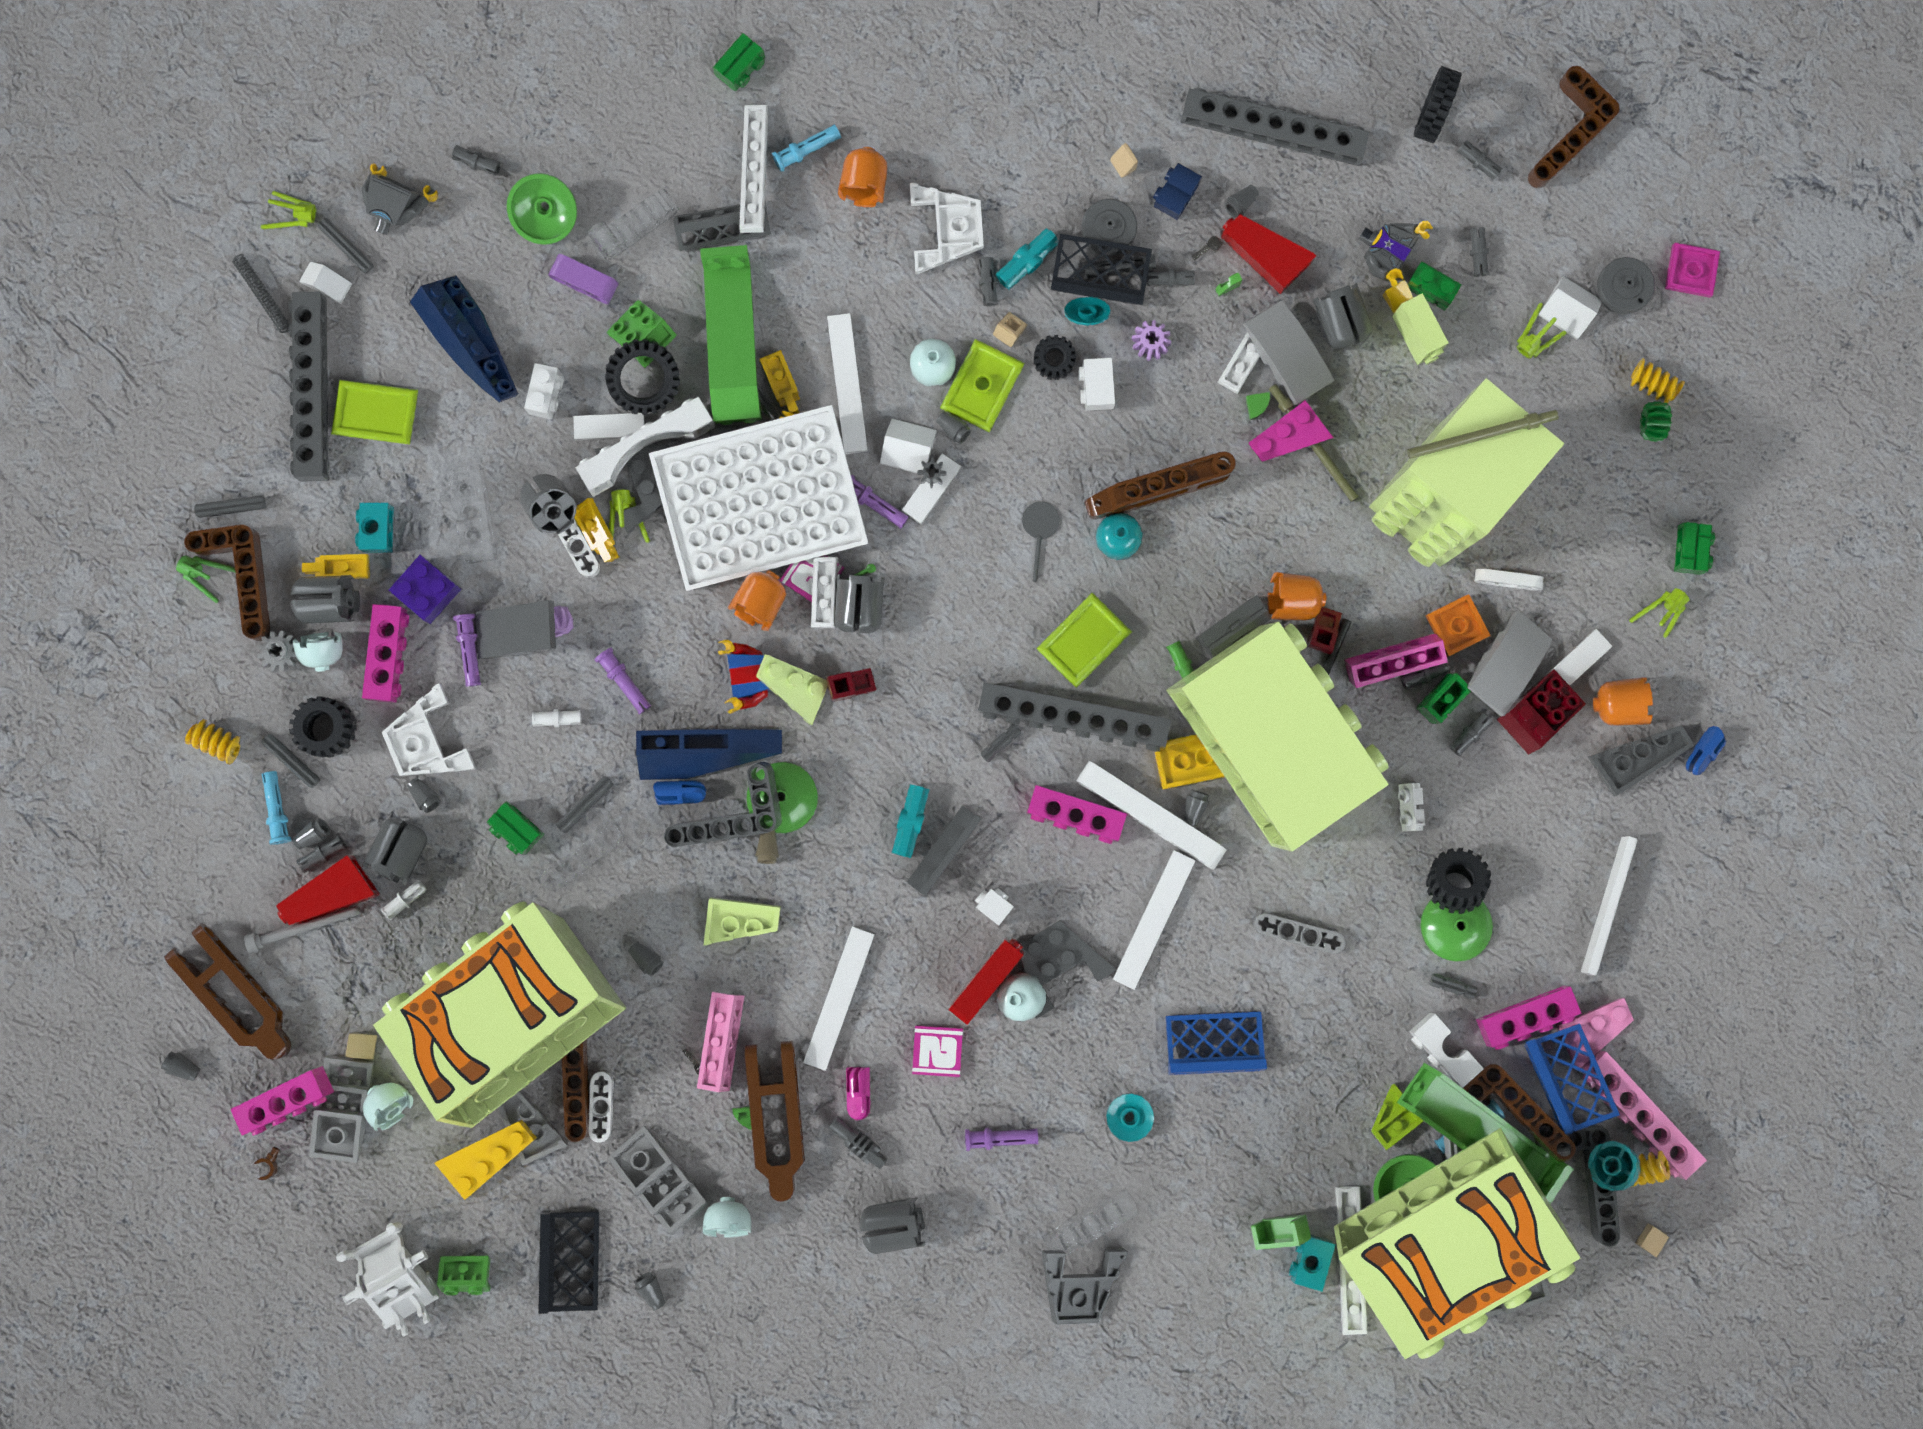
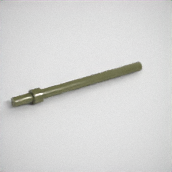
M1277 384L1269 388V391L1279 403L1278 407L1282 413L1288 414L1294 409L1291 399L1286 398ZM1317 443L1310 446L1348 499L1352 502L1359 496L1321 444Z
M1552 410L1541 414L1536 412L1527 414L1519 420L1407 449L1409 459L1524 428L1531 430L1538 428L1540 424L1558 420L1557 410Z

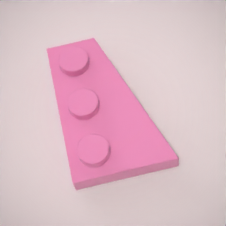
M1619 998L1576 1016V1020L1570 1023H1560L1556 1026L1560 1031L1580 1024L1595 1056L1634 1019L1625 998ZM1574 1031L1567 1034L1564 1043L1578 1048L1581 1041L1578 1032ZM1582 1044L1580 1050L1585 1051V1048ZM1566 1048L1571 1060H1573L1576 1052ZM1578 1053L1574 1065L1581 1068L1589 1061V1058Z

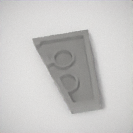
M521 1090L498 1107L506 1127L522 1119L537 1137L518 1154L522 1165L569 1145Z

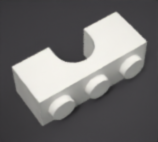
M1429 1013L1409 1031L1413 1036L1411 1041L1420 1050L1424 1048L1429 1054L1427 1059L1436 1068L1440 1066L1445 1072L1444 1075L1461 1088L1467 1085L1484 1069L1468 1050L1461 1049L1456 1055L1450 1057L1444 1053L1442 1044L1451 1031L1436 1014Z

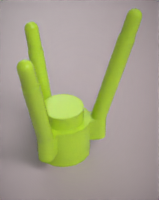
M272 191V195L295 204L268 199V203L293 209V217L297 218L298 221L264 224L260 228L308 227V222L314 223L316 205L277 191Z
M1542 303L1538 304L1524 332L1517 340V343H1519L1517 350L1529 359L1532 357L1536 358L1543 350L1566 335V331H1562L1540 346L1542 343L1541 337L1557 320L1556 317H1553L1537 335L1530 334V336H1527L1543 306Z
M622 489L611 492L612 500L609 501V531L612 536L614 534L615 510L619 515L620 527L623 528L625 526L624 510L629 509L630 506L631 508L636 506L635 497H630L629 490ZM641 522L639 528L645 542L649 543L650 539L643 522Z
M1675 588L1671 593L1666 591L1659 599L1630 618L1629 622L1636 621L1665 601L1664 606L1668 612L1659 622V625L1663 626L1671 615L1675 613L1663 634V637L1667 638L1679 616L1686 609L1685 605L1690 599L1680 589Z

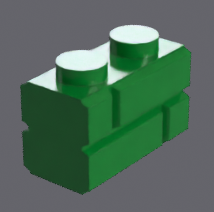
M742 33L713 66L715 76L726 83L733 91H737L739 87L744 88L750 80V74L754 70H760L764 65V50Z
M1422 261L1407 283L1411 292L1416 295L1423 293L1428 302L1436 304L1437 307L1444 311L1452 303L1462 284Z
M1684 522L1678 525L1674 564L1675 572L1702 575L1712 568L1713 556L1710 555V547L1715 542V533L1712 532V525Z
M1457 673L1447 674L1419 703L1416 709L1431 724H1441L1448 717L1447 714H1450L1471 690L1467 688L1468 684Z
M508 801L504 802L486 822L491 826L489 831L498 839L503 837L508 842L506 847L515 855L518 853L526 855L544 835L535 824Z

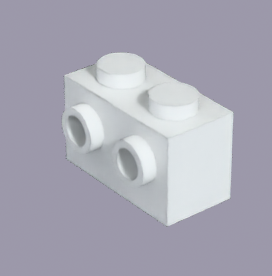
M1112 358L1084 359L1082 367H1079V381L1084 383V390H1080L1081 404H1085V411L1114 409L1115 395Z
M534 364L524 407L529 415L553 419L554 412L556 413L558 408V393L562 389L564 377L558 368Z
M999 888L995 891L990 889L988 892L983 890L975 900L978 903L975 908L998 926L1014 906L1006 901L1009 896Z

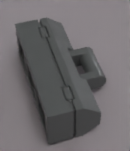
M1256 595L1196 638L1202 647L1205 648L1204 650L1213 658L1237 642L1236 640L1245 633L1248 634L1270 621L1271 616L1267 608H1264L1260 598Z

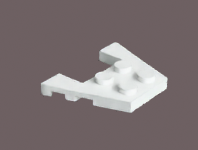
M910 183L911 206H936L938 249L914 251L915 274L983 249L981 200L955 193L949 194L932 187L926 188L916 183Z
M436 684L413 707L404 712L382 731L400 776L476 769L467 748L444 757L428 719L427 713L449 704L441 684Z

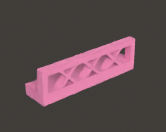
M712 992L697 1084L698 1089L714 1092L730 1091L744 995H731L719 992Z

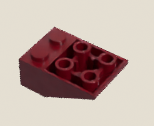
M1553 669L1511 706L1505 716H1500L1497 721L1529 755L1542 748L1586 703Z

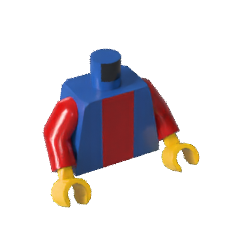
M730 640L719 641L718 643H723L726 649L725 651H718L720 655L730 653L727 657L733 697L725 701V704L730 702L734 708L727 712L732 714L739 709L756 707L768 696V692L771 691L756 677L764 658L761 650L747 644L732 643Z

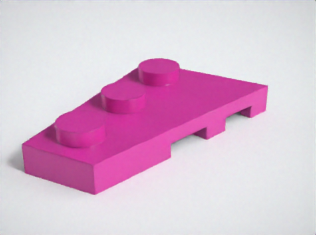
M1305 400L1248 444L1259 459L1264 462L1332 439L1333 436Z

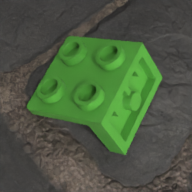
M637 300L607 331V334L621 346H623V343H631L635 339L638 341L648 339L649 342L655 341L660 346L666 347L677 336L663 318L640 300ZM647 356L635 357V360L644 368L654 360Z

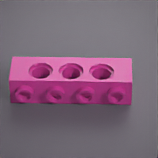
M373 604L362 698L365 700L396 703L397 698L401 695L399 676L404 671V661L401 659L402 651H405L407 646V638L404 637L405 627L409 625V614L403 607ZM389 625H393L394 633L391 636H386V628ZM390 648L392 651L391 657L384 660L382 656L383 651ZM387 671L389 679L387 682L381 683L380 675Z
M1435 633L1344 659L1349 681L1355 688L1448 662L1444 642Z
M1037 785L1034 788L1027 814L1031 815V820L1044 823L1046 819L1054 822V827L1067 830V827L1077 829L1076 834L1085 837L1094 834L1099 836L1098 841L1111 845L1113 841H1119L1127 816L1126 813ZM1055 802L1059 805L1060 811L1057 815H1050L1047 812L1048 803ZM1078 809L1081 811L1082 820L1075 823L1071 821L1069 817L1071 810ZM1096 816L1102 817L1105 821V826L1101 830L1095 829L1092 825V820Z
M1561 986L1477 1018L1476 1021L1486 1046L1494 1047L1495 1050L1509 1046L1508 1041L1514 1039L1522 1041L1530 1038V1033L1537 1030L1540 1033L1553 1029V1024L1558 1022L1562 1024L1570 1023L1576 1020V1015L1582 1013L1571 986ZM1550 1004H1554L1556 1012L1550 1017L1547 1013V1008ZM1531 1012L1534 1020L1530 1025H1527L1525 1016ZM1510 1021L1512 1025L1511 1031L1505 1034L1502 1026L1504 1022Z
M321 1066L230 1110L241 1135L252 1133L255 1136L266 1131V1125L270 1123L276 1126L287 1121L285 1116L291 1113L294 1117L307 1111L306 1106L311 1103L315 1107L328 1101L326 1096L334 1093V1090L324 1067ZM302 1089L305 1091L306 1097L302 1095ZM282 1099H283L284 1102H285V1107L282 1105V1102H281ZM261 1109L264 1110L265 1117L262 1115Z

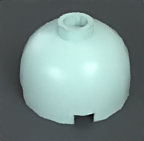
M930 338L923 340L915 346L911 353L910 368L912 375L919 383L925 386L943 385L951 379L955 372L956 358L954 351L946 342L940 339Z
M328 632L301 636L300 642L294 639L293 646L297 659L301 664L315 668L317 672L329 670V665L336 663L341 658L343 652L341 633L334 632L335 637H327Z
M1017 973L1009 976L1001 983L997 992V1003L1000 1011L1007 1018L1013 1021H1027L1035 1018L1042 1012L1046 1003V992L1037 977L1029 973Z
M389 1082L375 1085L367 1092V1097L363 1104V1114L375 1131H378L377 1128L379 1127L383 1131L395 1125L405 1116L401 1112L407 1106L410 1109L414 1099L399 1084Z
M722 1197L720 1202L712 1204L707 1209L703 1220V1234L716 1237L717 1232L718 1234H724V1238L746 1236L748 1232L751 1233V1215L743 1204L735 1202V1198Z

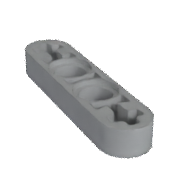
M1265 913L1257 915L1253 921L1254 930L1261 935L1328 953H1339L1345 947L1344 937L1334 931ZM1266 917L1267 922L1271 924H1276V920H1279L1276 927V935L1272 934L1274 931L1272 928H1265L1262 931V926L1258 925L1259 920L1262 921ZM1286 923L1291 924L1294 928V933L1290 937H1285L1281 933V928ZM1310 929L1314 930L1317 934L1316 941L1311 944L1307 943L1304 939L1305 932ZM1322 932L1325 933L1323 938L1333 939L1336 936L1339 946H1334L1332 950L1330 944L1322 942V947H1319L1322 940Z

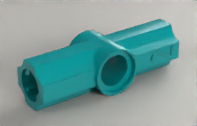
M1046 228L1029 244L1026 243L1020 247L1013 255V259L996 273V278L1000 284L1010 290L1025 275L1032 274L1042 264L1043 259L1058 246L1059 240L1057 236Z
M910 784L904 808L901 809L896 828L898 831L892 854L907 858L912 857L917 835H920L925 816L923 813L930 789Z

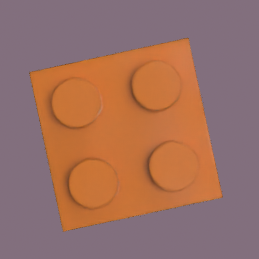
M1469 594L1425 615L1433 632L1443 640L1446 657L1491 636Z

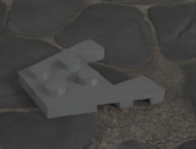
M668 444L648 445L634 454L627 462L628 469L642 502L640 505L624 510V528L627 534L634 531L636 526L643 521L645 522L651 517V514L660 507H663L649 453L670 448ZM602 448L595 449L597 455L600 453V450Z
M1057 921L1021 943L1023 945L1021 950L1025 952L1021 958L1024 972L1037 977L1042 986L1082 961L1086 962L1097 982L1116 971L1111 964L1061 921ZM1047 994L1044 1008L1035 1017L1036 1019L1055 1008Z
M1123 1248L1105 1249L1100 1274L1063 1275L1066 1253L1062 1250H1042L1052 1322L1056 1325L1098 1323L1111 1295L1109 1289L1113 1280L1118 1279L1120 1274L1119 1266L1122 1260H1126L1128 1251Z

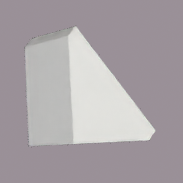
M314 262L309 263L299 281L315 291H320L323 295L340 304L352 285L351 282L328 267Z

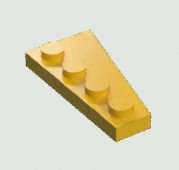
M521 1119L436 1161L435 1165L462 1198L466 1200L537 1137Z

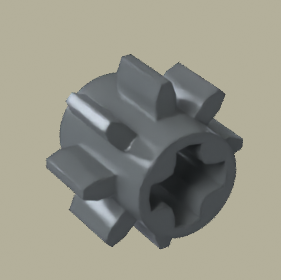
M931 457L930 462L927 464L922 461L923 470H917L918 475H923L921 484L927 482L930 484L931 489L933 484L937 482L942 485L940 477L947 475L946 471H941L943 462L937 464L934 462L933 457ZM933 468L935 474L934 477L931 478L929 477L930 469Z

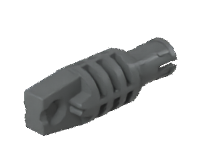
M839 1116L829 1125L828 1128L844 1140V1146L867 1165L871 1162L878 1169H881L887 1162V1158L879 1152L881 1148L859 1129L855 1128L853 1130Z

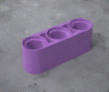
M558 254L548 274L555 281L604 304L610 303L619 285L612 277L563 254Z

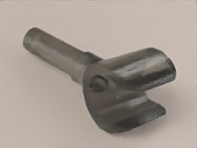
M1212 236L1206 245L1191 257L1195 261L1209 249L1216 253L1223 245V241L1217 236Z
M685 1048L682 1052L692 1062L696 1073L699 1075L701 1063Z

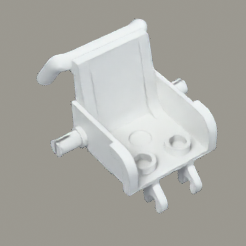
M396 1221L389 1223L386 1226V1231L359 1247L339 1252L336 1259L340 1262L357 1259L358 1261L357 1287L352 1292L343 1296L346 1305L359 1298H364L382 1320V1326L385 1329L395 1324L397 1330L401 1329V1334L404 1337L408 1335V1329L404 1322V1318L417 1311L418 1317H423L424 1324L430 1322L425 1306L439 1298V1291L432 1275L429 1272L425 1273L419 1263L428 1259L425 1250L420 1251L414 1256L409 1253L405 1248L403 1237L400 1233L403 1225L401 1222Z

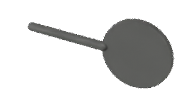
M1035 502L1029 505L1022 517L1025 531L1030 536L1037 538L1033 582H1037L1041 539L1052 536L1058 529L1060 522L1056 508L1047 502Z

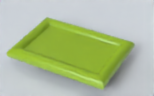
M975 339L940 409L990 433L1025 363Z
M339 380L331 435L410 445L418 390Z
M1092 592L1036 649L1077 688L1132 631Z

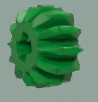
M1654 401L1648 402L1643 406L1639 428L1644 440L1657 442L1663 441L1668 437V432L1671 430L1672 414L1671 408L1667 403Z

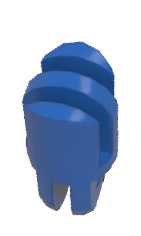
M1709 727L1693 747L1694 751L1686 762V770L1688 772H1692L1693 775H1701L1710 762L1717 758L1727 742L1719 727Z
M657 781L653 785L658 805L699 803L706 797V787L698 781Z

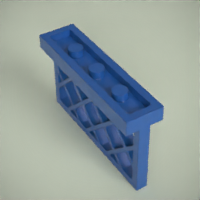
M1261 1012L1165 1017L1169 1064L1168 1075L1265 1071L1267 1069ZM1235 1018H1242L1239 1022L1234 1020ZM1246 1018H1256L1257 1028L1252 1034L1240 1025ZM1218 1019L1215 1024L1210 1020ZM1222 1019H1229L1235 1025L1228 1035L1217 1027V1024ZM1195 1020L1191 1025L1187 1022ZM1198 1020H1205L1212 1026L1204 1036L1193 1028ZM1171 1021H1181L1188 1027L1180 1038L1172 1031ZM1237 1028L1248 1036L1241 1046H1238L1229 1038ZM1213 1029L1224 1037V1040L1217 1048L1205 1039ZM1189 1030L1201 1039L1193 1049L1181 1040ZM1256 1032H1257L1258 1040H1257L1255 1037H1253ZM1172 1036L1177 1040L1174 1044L1172 1042ZM1251 1039L1258 1045L1259 1055L1250 1056L1242 1048ZM1226 1040L1237 1049L1231 1057L1224 1056L1218 1050ZM1202 1041L1213 1050L1208 1058H1202L1195 1052V1049ZM1178 1043H1181L1189 1051L1184 1059H1174L1173 1048ZM1239 1052H1241L1244 1056H1236V1055H1237ZM1215 1053H1217L1220 1057H1212V1056H1213ZM1191 1054H1193L1196 1058H1188V1057H1189Z
M1580 1024L1525 1043V1049L1557 1124L1566 1135L1620 1115ZM1574 1031L1578 1032L1581 1039L1578 1048L1564 1043L1567 1034ZM1563 1036V1038H1562L1561 1041L1555 1039V1038H1558V1037ZM1553 1041L1559 1044L1555 1057L1545 1053L1541 1043ZM1582 1044L1585 1048V1051L1580 1050ZM1562 1046L1576 1052L1571 1064L1557 1058ZM1578 1053L1589 1058L1591 1064L1588 1071L1574 1065ZM1548 1058L1553 1060L1551 1065L1548 1061ZM1555 1062L1569 1067L1565 1079L1554 1075L1552 1069ZM1592 1067L1595 1071V1074L1590 1072ZM1572 1069L1586 1074L1581 1087L1567 1081ZM1588 1076L1599 1080L1601 1086L1598 1094L1584 1088ZM1557 1080L1563 1083L1561 1089ZM1565 1084L1579 1090L1575 1102L1564 1098L1562 1092ZM1602 1090H1603V1092H1604L1606 1098L1600 1095L1601 1092H1602ZM1582 1091L1596 1097L1591 1110L1577 1104ZM1598 1099L1609 1103L1612 1113L1602 1115L1595 1112L1594 1109ZM1567 1103L1573 1106L1572 1109H1571V1111H1570V1109H1569ZM1575 1107L1589 1113L1586 1122L1576 1125L1572 1116ZM1592 1114L1598 1117L1590 1120Z

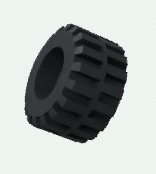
M317 696L316 699L311 697L307 699V703L301 702L298 705L300 707L299 710L294 709L292 714L295 715L294 720L290 719L289 724L293 725V728L289 729L291 735H294V738H292L293 743L298 744L297 748L305 751L306 754L331 758L335 754L340 755L344 753L342 749H348L351 746L349 741L355 739V735H352V732L357 731V725H353V721H356V719L350 714L351 710L340 701L322 696ZM322 714H329L334 723L333 732L327 739L318 741L313 734L314 721Z
M1451 848L1447 850V853L1444 851L1440 853L1438 858H1435L1426 881L1427 893L1429 896L1433 895L1432 902L1434 904L1438 902L1440 909L1448 908L1449 913L1453 914L1455 910H1458L1459 914H1464L1466 909L1468 912H1471L1475 906L1478 908L1491 884V872L1487 870L1488 864L1486 861L1481 862L1482 857L1479 854L1474 856L1473 851L1469 849L1468 852H1464L1463 848H1458L1457 851ZM1450 873L1461 874L1469 880L1471 887L1466 889L1456 888L1448 882L1446 875Z

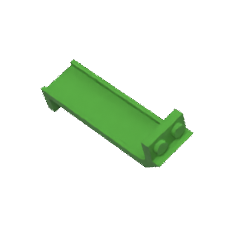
M747 245L700 249L704 269L709 390L713 422L715 421L716 424L720 423L722 425H730L733 422L753 423L757 420H762V410L757 385L751 262Z
M1423 1063L1397 1101L1399 1105L1418 1116L1462 1150L1501 1128L1550 1204L1574 1170L1565 1162H1559L1554 1159L1548 1152L1528 1139L1458 1084L1426 1063Z

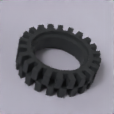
M1444 66L1439 68L1424 101V106L1421 109L1414 137L1435 143L1449 114L1453 99L1456 96V91L1461 81V72Z
M635 339L631 343H623L620 349L618 347L614 350L615 353L609 357V363L606 364L605 380L608 391L618 406L620 405L625 411H631L632 414L642 413V415H648L649 412L653 414L658 413L657 410L660 408L662 410L665 409L668 402L671 404L674 400V394L677 395L678 393L677 387L680 385V373L673 356L664 346H660L655 341L649 342L648 339H642V341ZM639 356L655 359L664 370V382L660 390L646 398H637L627 393L622 387L620 379L624 365L629 360Z

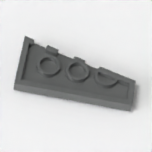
M1681 725L1588 756L1612 795L1618 796L1695 744Z

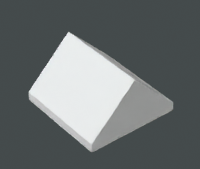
M1563 276L1538 316L1548 322L1553 317H1556L1557 320L1553 325L1562 331H1566L1568 335L1577 340L1597 315L1602 302L1599 298Z
M891 419L884 439L880 464L917 473V470H923L921 462L924 461L926 464L929 462L937 430Z

